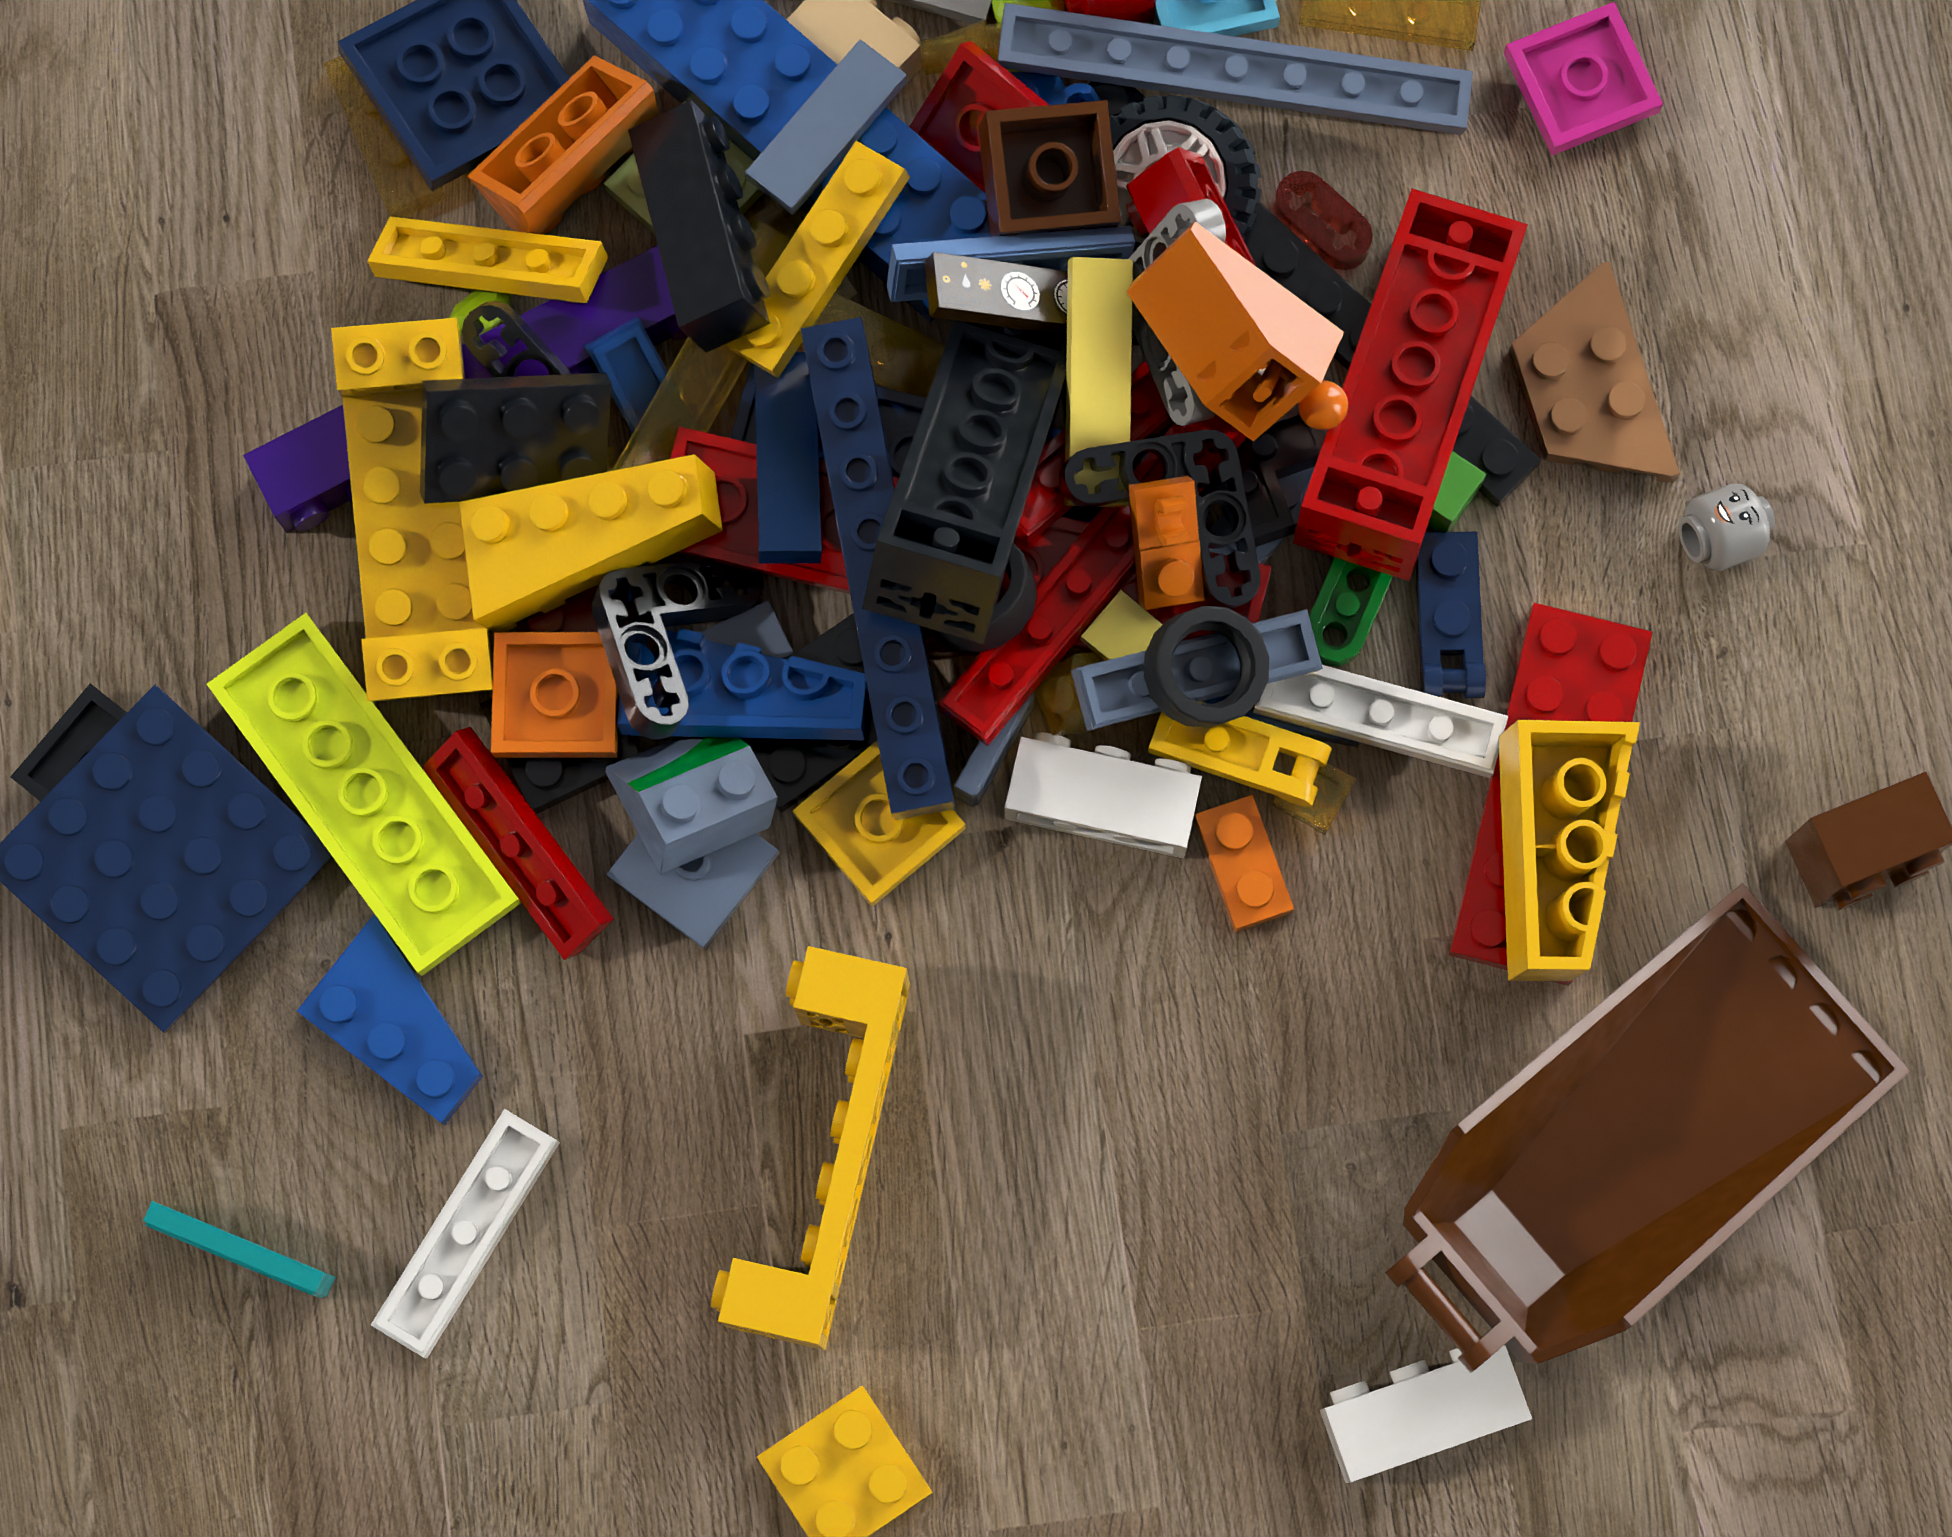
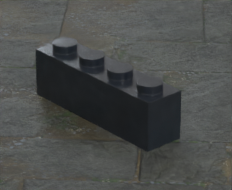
M689 100L629 129L628 132L678 327L707 353L770 324L764 299L770 297V290L762 271L753 262L751 249L757 245L756 238L749 222L739 210L737 200L743 198V190L735 172L727 165L724 152L730 149V142L721 122L715 116L708 118L692 100Z

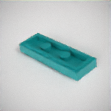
M151 1201L143 1219V1222L146 1223L145 1226L321 1299H323V1296H328L336 1278L333 1275L154 1201Z

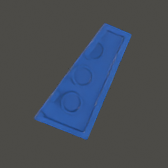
M680 628L678 633L665 630L688 696L689 704L684 719L671 736L865 740L869 692L864 673L796 656L786 660L763 654L761 648L739 642L736 647L706 640L703 633ZM634 642L628 643L627 656L633 662L640 665H650L655 662L651 650L645 645ZM657 680L650 683L652 688L654 687ZM653 696L650 697L646 706L658 708L661 716H665L668 708L657 707ZM620 698L617 725L621 735L643 736L632 728Z

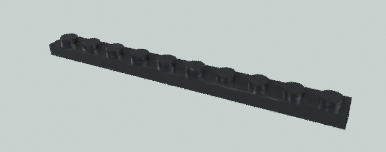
M1093 81L1088 83V85L1093 87L1100 101L1107 100L1109 117L1111 115H1119L1122 112V107L1132 102L1144 101L1143 98H1146L1134 87ZM1256 203L1254 213L1257 216L1252 227H1247L1243 235L1246 237L1244 242L1257 268L1344 331L1333 357L1349 370L1371 303L1262 203ZM1470 397L1453 451L1486 474L1479 491L1498 507L1539 466L1541 459L1475 398Z

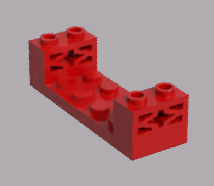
M1411 189L1342 387L1348 400L1347 414L1339 425L1327 430L1301 505L1293 544L1410 581L1528 224L1417 189Z

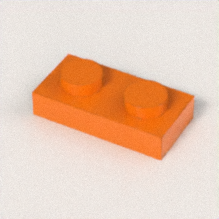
M1253 794L1196 813L1194 821L1234 932L1293 913L1292 901Z

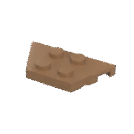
M1610 261L1601 263L1512 342L1509 349L1544 461L1572 466L1578 463H1585L1599 471L1620 474L1622 470L1657 476L1656 481L1669 483L1676 481L1680 472Z

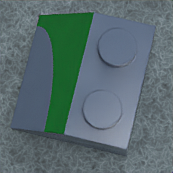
M679 736L609 765L605 771L660 874L770 828L778 798L751 747L740 738Z

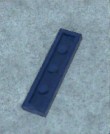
M795 352L779 378L754 364L759 564H821L822 543L817 414L805 352Z

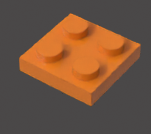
M494 632L491 754L494 758H617L619 692L599 632Z

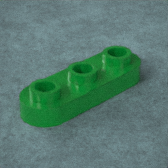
M1334 557L1309 615L1322 664L1341 666L1353 661L1359 655L1393 576ZM1354 574L1361 575L1367 580L1368 588L1360 592L1353 591L1348 587L1346 579ZM1329 628L1339 629L1344 634L1345 641L1341 645H1330L1324 640L1323 632Z

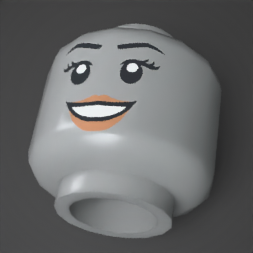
M1729 484L1698 495L1687 504L1684 517L1679 520V537L1686 554L1692 561L1702 563L1710 570L1723 571L1756 559L1767 550L1770 541V531L1775 526V517L1769 502L1763 496L1757 497L1746 485Z

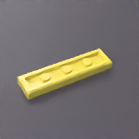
M1072 257L1068 260L1065 462L1076 452L1086 448L1130 442L1132 300L1126 293L1133 282V260ZM1112 456L1117 466L1106 471H1092L1090 463L1083 462V470L1074 475L1076 485L1085 484L1089 494H1095V486L1100 482L1119 478L1118 490L1125 491L1126 489L1119 476L1120 456ZM1064 497V506H1076ZM1129 501L1098 507L1125 508L1129 506Z

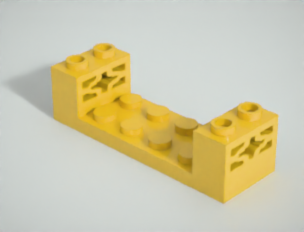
M457 318L331 328L337 391L343 399L366 639H361L367 701L374 702L493 691L490 631L473 620L459 502L424 504L420 494L422 381L465 379L461 331Z
M811 946L807 947L804 962L793 961L785 996L790 998L789 1006H793L800 1024L859 1037L864 1040L853 1038L850 1045L845 1068V1075H848V1083H853L850 1101L838 1100L830 1137H834L833 1143L839 1144L835 1164L823 1163L815 1199L819 1200V1205L825 1206L820 1226L809 1224L803 1244L801 1262H804V1266L810 1267L809 1275L733 1258L730 1272L719 1270L711 1299V1308H715L717 1312H720L718 1322L725 1327L826 1350L909 995L910 982L907 968Z

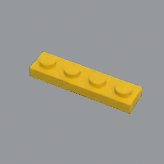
M855 141L765 278L770 290V297L764 299L770 324L725 344L730 350L779 378L803 341L801 328L814 325L910 179L905 168Z
M390 216L367 262L374 276L380 278L587 303L605 266L608 255L601 241Z

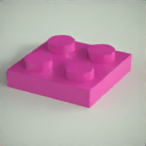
M1615 2L1506 44L1503 54L1551 156L1660 113L1663 102Z

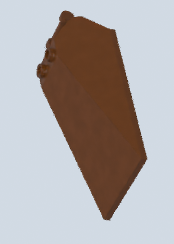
M1742 883L1450 1131L1404 1208L1403 1226L1419 1244L1385 1273L1397 1287L1403 1284L1461 1351L1462 1354L1458 1359L1470 1373L1481 1366L1504 1345L1509 1348L1520 1362L1540 1364L1626 1331L1640 1320L1905 1077L1910 1070ZM1431 1259L1491 1327L1483 1336L1477 1332L1424 1270L1423 1266Z

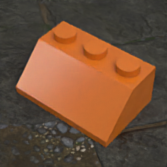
M594 55L467 177L508 227L517 232L545 234L558 225L563 217V212L582 194L594 190L603 181L605 172L622 155L633 151L628 130L659 115L654 90L646 80Z

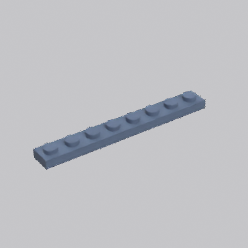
M1005 3L1003 9L997 62L1005 69L1462 135L1467 129L1473 71L1010 3Z

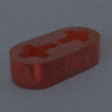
M1296 171L1288 174L1281 180L1277 186L1274 202L1276 217L1332 268L1349 270L1362 264L1369 254L1373 236L1371 225L1367 219L1313 172ZM1307 191L1313 194L1311 207L1319 217L1305 206L1299 207L1296 211L1291 209L1292 195L1290 192H1294L1298 196L1304 195ZM1327 224L1342 235L1350 230L1357 234L1354 243L1356 249L1354 250L1348 245L1343 246L1340 250L1334 248L1335 233Z

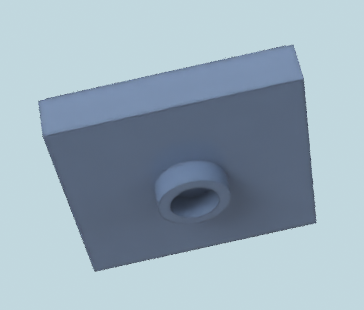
M755 833L660 874L639 834H637L606 876L699 947L706 950L780 853L778 849Z

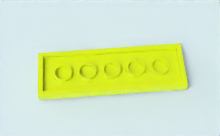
M304 613L207 683L209 689L418 974L421 976L426 974L521 904L516 894L372 701H367V694L307 613Z

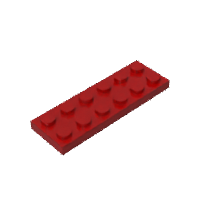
M1534 602L1530 609L1505 714L1508 716L1505 730L1517 720L1632 722L1653 632ZM1498 753L1495 769L1490 778L1448 955L1508 970L1500 762ZM1572 979L1571 981H1551V982H1555V983H1559V984H1563V985L1569 986V985L1573 982V979Z

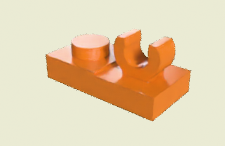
M1189 476L1129 485L1139 605L1144 610L1205 601L1194 480Z

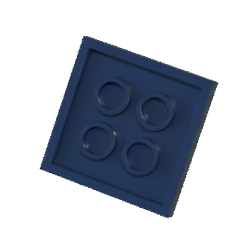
M416 0L338 41L339 54L431 191L475 169L570 79L517 0Z

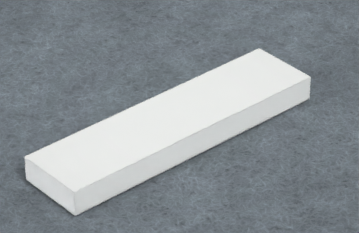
M1322 665L1323 669L1316 672L1267 684L1253 713L1487 778H1491L1499 753L1498 736L1504 732L1508 719L1507 715Z
M504 1109L371 1323V1326L423 1358H428L560 1142Z

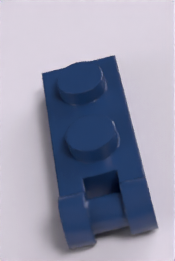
M1426 532L1415 563L1421 692L1441 698L1443 693H1464L1465 699L1484 698L1486 692V672L1483 662L1478 532ZM1441 655H1462V669H1442Z

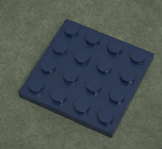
M155 684L0 843V882L163 1033H166L331 861L333 856L316 833Z

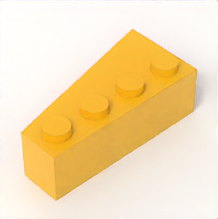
M695 454L459 502L473 620L492 632H506L517 627L516 622L540 611L545 614L566 604V599L591 587L598 586L602 578L611 571L637 567L647 561L652 564L723 531L715 472Z
M1517 720L1498 736L1508 981H1571L1590 970L1606 890L1603 889L1609 860L1614 855L1618 835L1615 834L1621 800L1626 795L1630 776L1627 770L1632 746L1637 741L1640 722Z

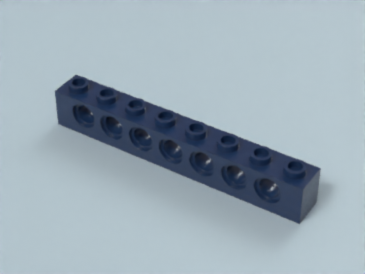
M862 317L801 328L891 814L895 820L953 810L956 809L922 626L862 609L877 539L895 491L867 335Z

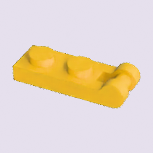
M1161 712L1148 750L1151 754L1179 761L1195 769L1276 795L1290 803L1312 807L1318 788L1313 785L1318 769L1327 765L1332 748L1318 740L1246 716L1210 728L1185 726ZM1279 752L1296 759L1290 776L1273 770Z

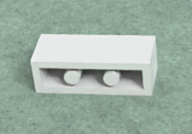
M1038 732L1035 734L1034 739L1020 738L1005 804L1006 820L1184 859L1202 776L1190 774L1191 767L1189 765L1170 759H1156L1154 766L1130 761L1131 754L1129 752L1111 746H1096L1094 752L1070 747L1071 740L1051 733Z
M1502 1346L1472 1373L1458 1359L1462 1353L1457 1348L1449 1351L1453 1364L1429 1371L1426 1360H1422L1391 1371L1390 1375L1394 1383L1393 1385L1370 1392L1365 1380L1330 1392L1334 1405L1321 1409L1320 1413L1345 1483L1354 1482L1531 1420L1532 1416L1506 1346Z

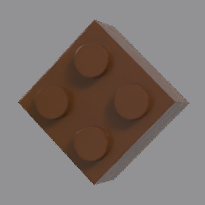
M1107 100L986 111L978 125L990 237L1117 227L1121 223Z
M1923 772L1810 818L1786 839L1785 843L1815 908L1834 901L1837 909L1842 910L1872 897L1873 892L1887 886L1886 879L1890 878L1894 888L1929 874L1928 870L1944 863L1945 861L1941 853L1952 845V826L1927 772Z

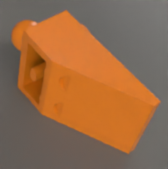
M1194 221L1130 284L1126 293L1204 406L1253 442L1297 403L1302 420L1308 426L1317 430L1332 429L1345 418L1348 410V400L1345 392L1336 383L1323 380L1344 331Z

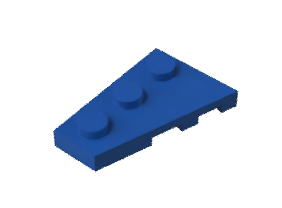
M373 914L297 1010L298 1013L443 1125H446L483 1078L482 1073L375 914Z

